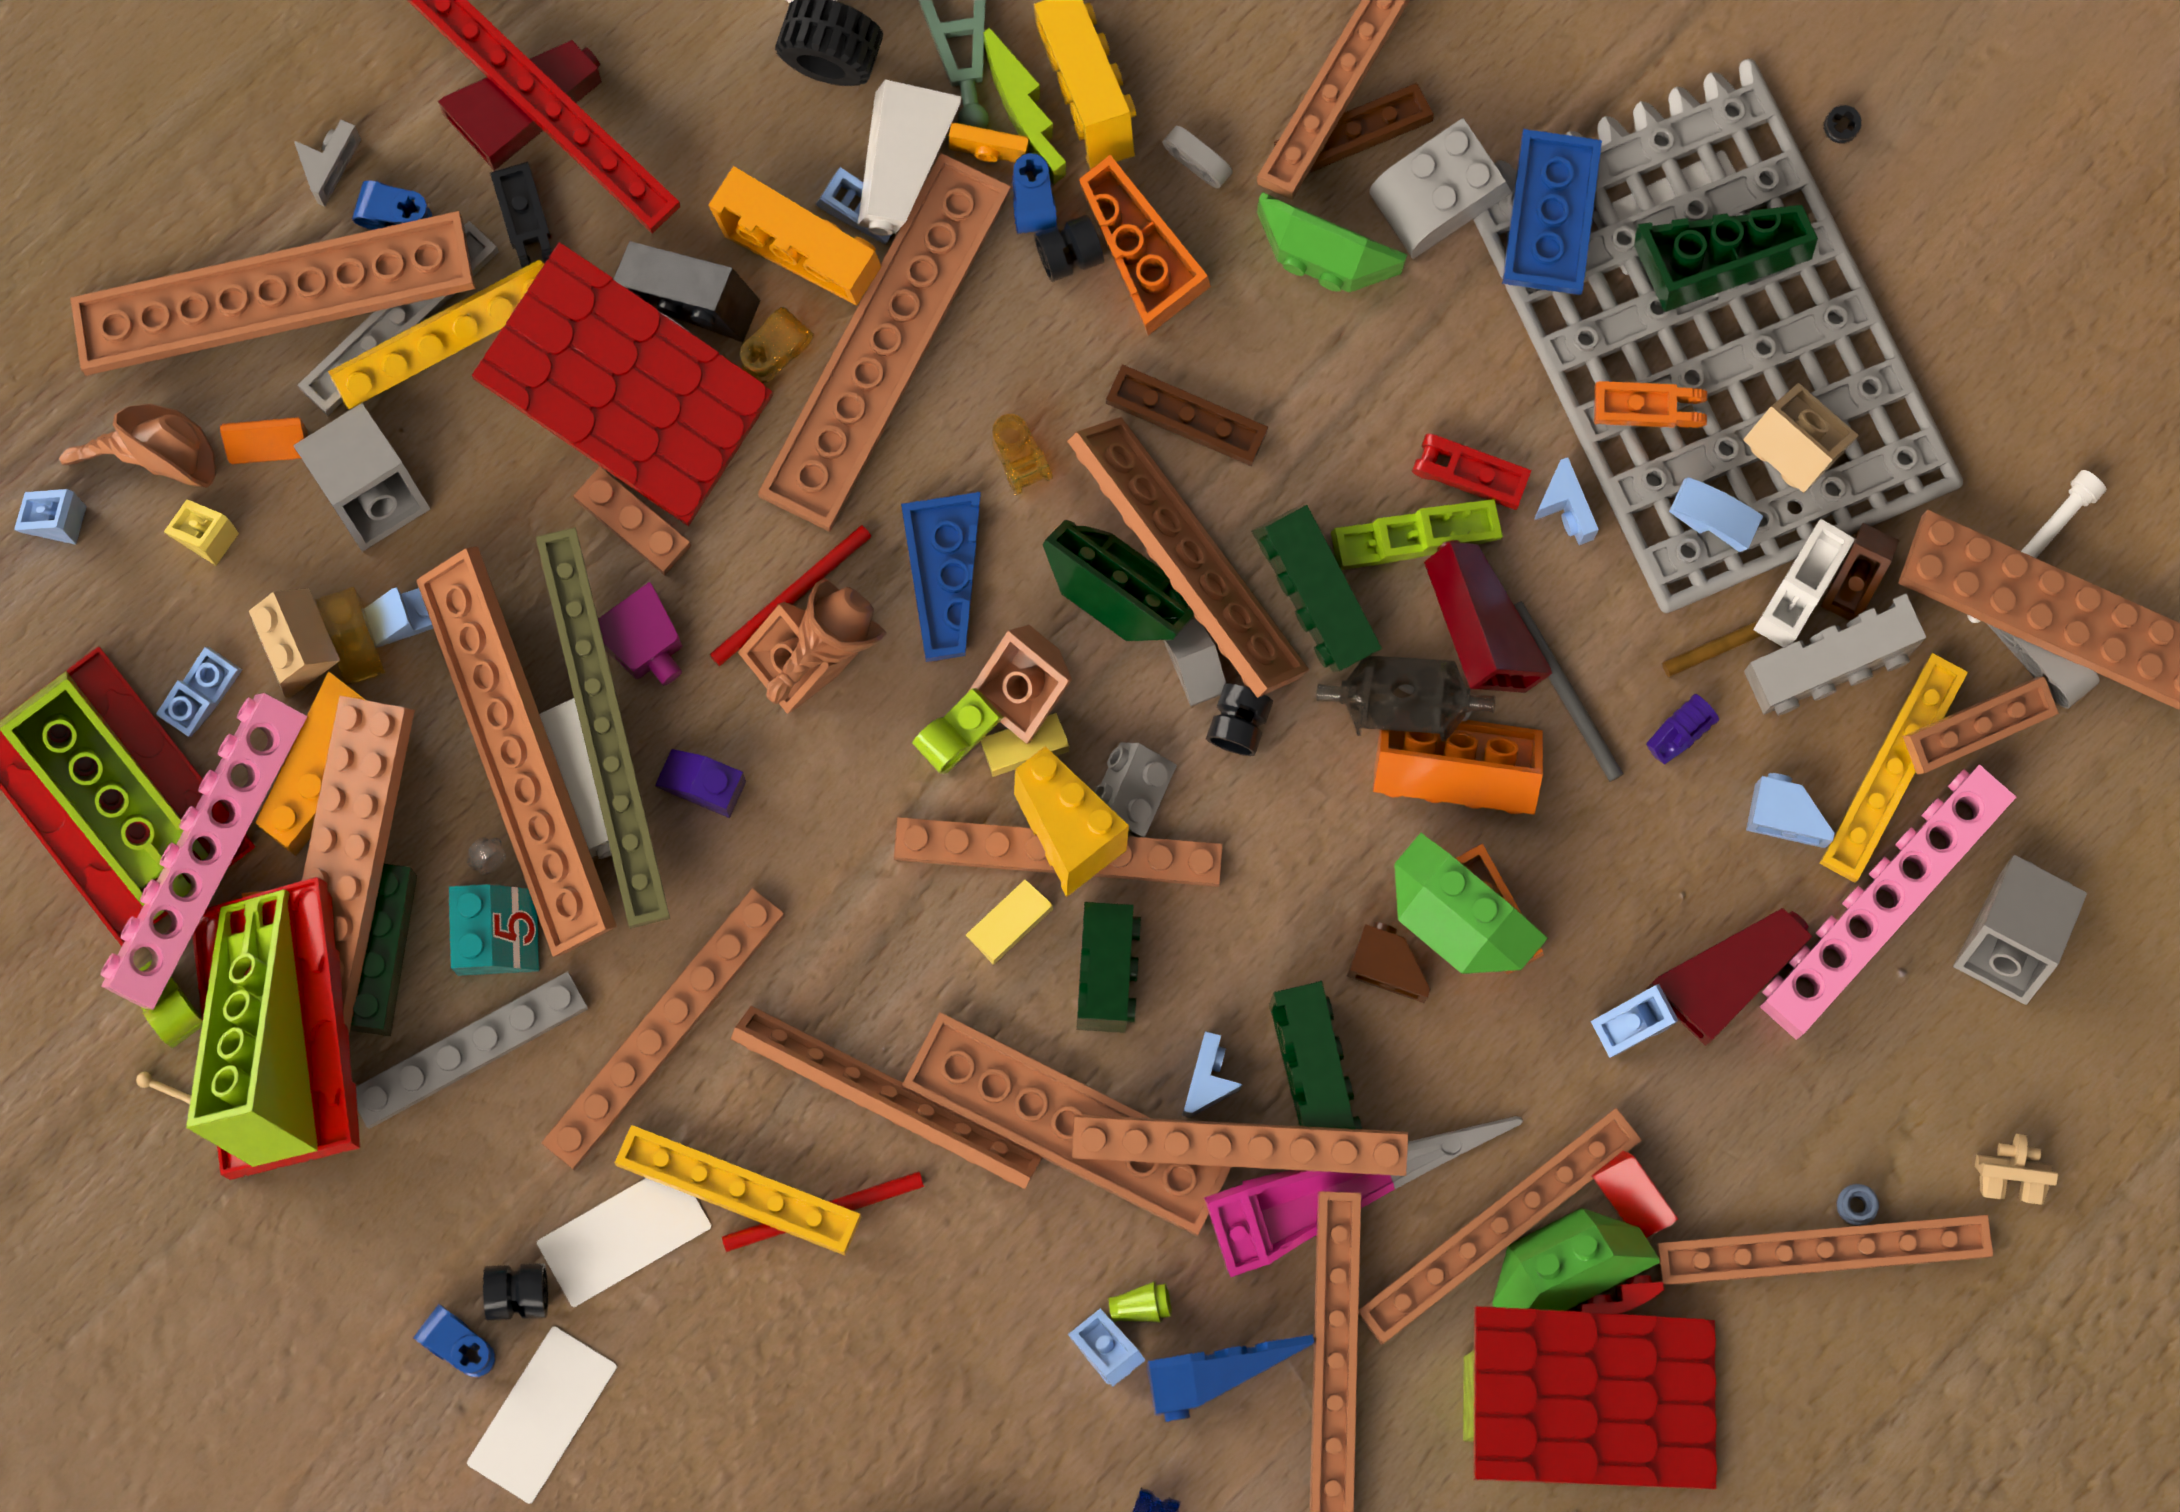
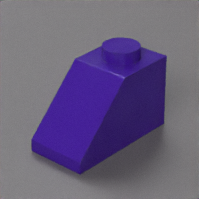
M671 749L655 787L730 818L746 784V779L742 771L709 757Z

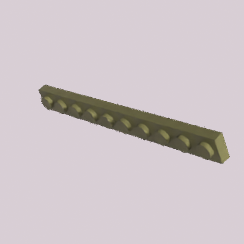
M576 527L537 536L536 541L629 928L632 929L671 919Z

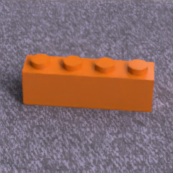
M1382 708L1374 768L1373 792L1383 793L1389 797L1405 796L1419 798L1431 803L1448 802L1462 804L1473 809L1483 807L1504 810L1510 814L1526 813L1535 815L1543 777V730L1473 720L1462 721L1458 718Z

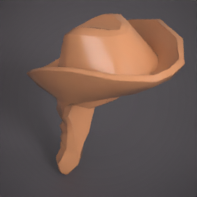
M150 403L125 407L114 415L113 426L116 431L109 434L104 433L97 440L92 439L87 444L69 447L59 457L62 465H71L102 454H115L122 462L143 466L153 475H163L187 485L208 488L216 476L214 452L201 427L177 410Z
M825 578L817 582L810 593L807 609L799 626V643L791 657L784 664L782 672L767 683V698L774 704L787 699L792 687L809 669L824 662L839 663L860 651L870 648L881 640L887 633L879 624L872 620L874 608L870 602L850 587L839 590Z

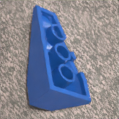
M1313 1335L1255 1344V1347L1247 1348V1346L1229 1347L1215 1351L1214 1354L1206 1355L1204 1352H1197L1148 1361L1146 1368L1155 1416L1164 1415L1165 1422L1190 1418L1189 1410L1199 1408L1314 1344Z

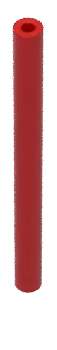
M863 525L859 526L709 655L719 667L745 645L779 604L786 602L793 605L813 588L817 582L826 577L872 537Z
M918 1171L828 1202L853 1211L923 1188L924 1184ZM761 1223L722 1236V1241L726 1252L786 1232Z

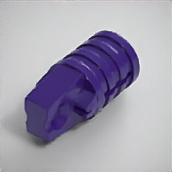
M1694 694L1690 697L1689 701H1686L1680 709H1677L1671 717L1664 721L1646 745L1658 761L1666 764L1687 748H1690L1696 740L1702 737L1703 733L1707 732L1712 725L1719 721V717L1702 697Z

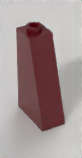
M573 40L530 58L575 103L602 82L598 70L601 64L597 57L587 47L581 50ZM488 77L448 94L438 101L443 116L494 171L543 131Z
M1451 540L1441 544L1437 548V552L1424 561L1470 689L1526 693L1553 674L1548 662L1479 545L1460 543L1458 540Z
M1781 908L1658 976L1646 990L1659 984L1677 1019L1706 1046L1813 936L1807 931L1809 926L1801 916L1793 911L1788 913L1784 908Z

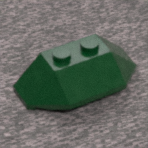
M1064 520L1045 539L1043 548L1061 594L1125 641L1173 640L1193 619V610L1181 594L1174 590L1170 579L1164 571L1114 534L1089 526H1076L1075 522Z

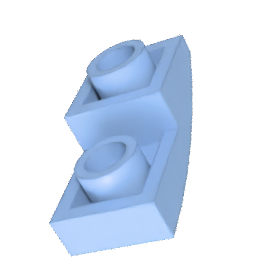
M1690 477L1683 480L1669 510L1671 514L1698 533L1709 530L1738 552L1749 548L1763 515L1738 499Z
M204 647L184 680H177L156 715L188 737H191L217 707L242 669L210 647Z

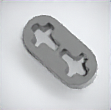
M1175 126L1162 141L1166 150L1175 159L1214 188L1219 189L1233 173L1231 167L1222 157L1183 127Z

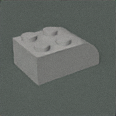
M1464 118L1388 168L1377 178L1369 190L1370 196L1412 259L1512 193L1506 180Z

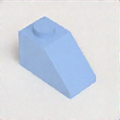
M1769 773L1768 777L1762 776L1754 787L1746 831L1826 848L1833 841L1834 832L1804 787L1800 784L1791 783L1792 778L1787 775Z

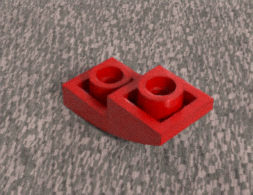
M1651 1275L1633 1276L1626 1280V1284L1616 1287L1617 1302H1612L1611 1295H1596L1586 1300L1587 1304L1577 1306L1576 1312L1624 1314L1664 1290L1663 1282H1652Z

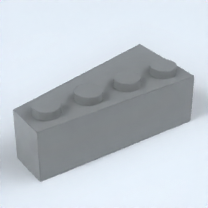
M1907 594L1894 598V603L1883 613L1877 614L1875 609L1872 608L1858 614L1859 617L1846 624L1847 629L1841 630L1840 626L1833 625L1812 636L1810 644L1804 645L1803 641L1799 640L1750 662L1744 673L1763 715L1772 711H1776L1777 716L1786 714L1800 706L1799 700L1812 696L1814 701H1817L1837 691L1835 686L1849 681L1851 686H1855L1873 677L1872 671L1886 666L1887 671H1892L1910 662L1909 656L1927 637Z

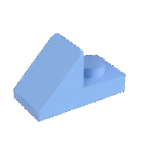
M1567 457L1560 460L1534 519L1536 520L1564 509L1565 513L1561 516L1565 530L1569 536L1575 535L1578 545H1582L1594 540L1599 529Z
M398 587L392 588L364 608L377 648L434 629L419 588L402 594Z
M1658 984L1597 1017L1591 1023L1609 1058L1649 1037L1666 1031L1678 1022V1019L1661 986Z
M1206 1031L1204 1033L1182 1116L1191 1118L1241 1090L1242 1084L1211 1076L1212 1070L1220 1072L1226 1048L1218 1046L1221 1035Z
M1101 1308L1068 1334L1107 1384H1111L1112 1387L1145 1361L1139 1350Z

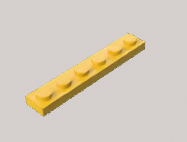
M537 260L328 371L346 407L350 410L502 329L524 294L528 291L544 263L541 260Z
M1934 653L1928 657L1837 828L1833 841L1828 845L1819 864L1854 883L1859 880L1916 772L1902 736L1943 719L1968 673L1967 671Z
M633 1125L630 1126L614 1162L617 1167L845 1256L862 1218L857 1212Z

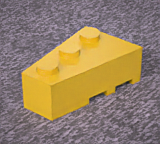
M1046 746L1015 769L1014 795L1034 835L1038 836L1050 866L1053 865L1061 881V888L1065 896L1068 897L1127 850L1129 825Z

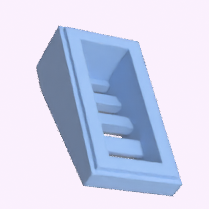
M840 167L815 205L837 219L886 244L891 235H876L869 232V228L857 226L861 201L854 211L848 208L855 194L861 197L863 182ZM843 187L848 191L840 203L834 198L840 188Z

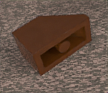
M1862 523L1855 536V541L1843 559L1821 607L1849 621L1859 617L1858 614L1865 611L1890 566L1899 540Z
M1374 922L1373 926L1365 924L1347 977L1425 1003L1429 996L1430 988L1405 938L1396 935L1397 929L1380 922Z

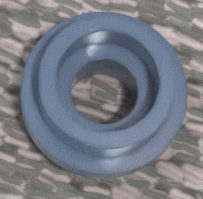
M1863 1184L1847 1186L1840 1192L1837 1198L1836 1205L1840 1217L1848 1224L1854 1226H1862L1871 1222L1879 1210V1201L1875 1192ZM1852 1198H1859L1863 1202L1864 1208L1861 1213H1856L1851 1209L1850 1202Z

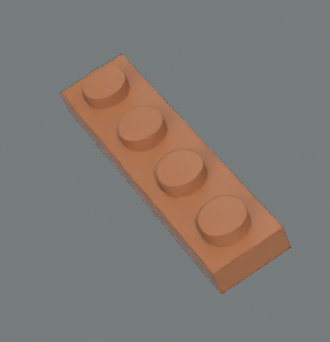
M2042 676L2024 682L1902 737L1916 773L1925 774L2059 713L2046 678Z

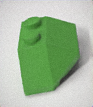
M1264 192L1261 193L1257 214L1277 262L1283 264L1282 267L1288 272L1298 276H1303L1305 273L1318 279L1319 283L1329 290L1339 292L1342 289L1349 293L1402 273L1408 254L1387 247L1278 200Z
M1423 833L1416 837L1394 863L1398 921L1461 974L1522 970L1547 941L1548 938L1519 911Z
M1580 1208L1511 1243L1507 1247L1492 1304L1493 1307L1566 1311L1660 1263L1639 1227Z

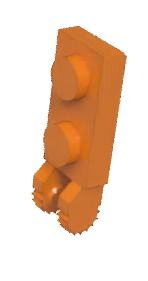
M1599 381L1595 384L1594 424L1672 428L1675 425L1685 428L1703 427L1707 425V415L1699 412H1678L1677 402L1686 404L1706 402L1707 391L1698 388L1677 387V384Z

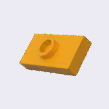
M955 122L951 123L948 136L949 150L974 154L975 158L984 162H997L999 159L1016 163L1018 158L1029 153V138L1025 136Z

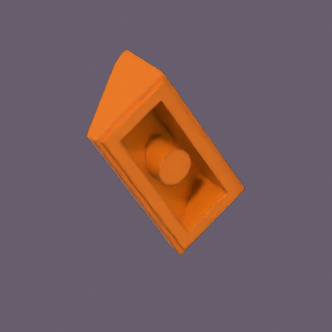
M299 417L220 425V433L230 464L300 459L301 457L293 445L308 436L307 428Z

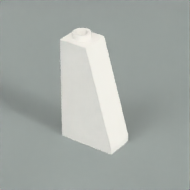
M884 80L875 92L857 226L869 228V232L873 234L887 236L892 233L896 234L904 225L960 106L961 96Z
M573 698L539 715L591 857L598 855L599 859H603L612 854L575 699Z

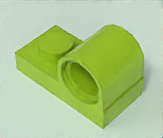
M972 688L944 717L937 718L927 725L915 737L912 744L940 774H945L1004 717L977 688Z
M152 960L146 963L144 966H142L139 970L144 971L147 968H149V966L152 963ZM172 976L168 980L154 1009H144L141 1007L151 1027L163 1042L172 1049L202 1028V1017Z

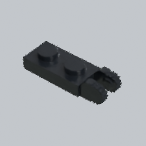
M525 162L490 172L512 248H516L521 268L532 264L525 246L540 242L542 248L541 255L545 264L552 253L549 243L551 236L529 163Z

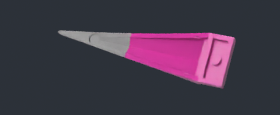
M1514 1116L1409 1141L1406 1176L1287 1170L1242 1181V1185L1205 1197L1204 1199L1229 1276L1234 1277L1268 1265L1317 1235V1201L1319 1191L1361 1193V1208L1445 1162L1521 1125L1523 1120L1521 1117Z

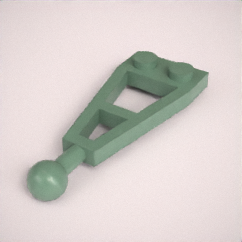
M918 0L951 87L960 86L963 108L959 111L958 123L986 129L989 123V116L986 109L978 103L975 83L983 81V32L985 29L986 0H974L973 18L941 23L932 0ZM973 35L972 67L958 69L946 38Z

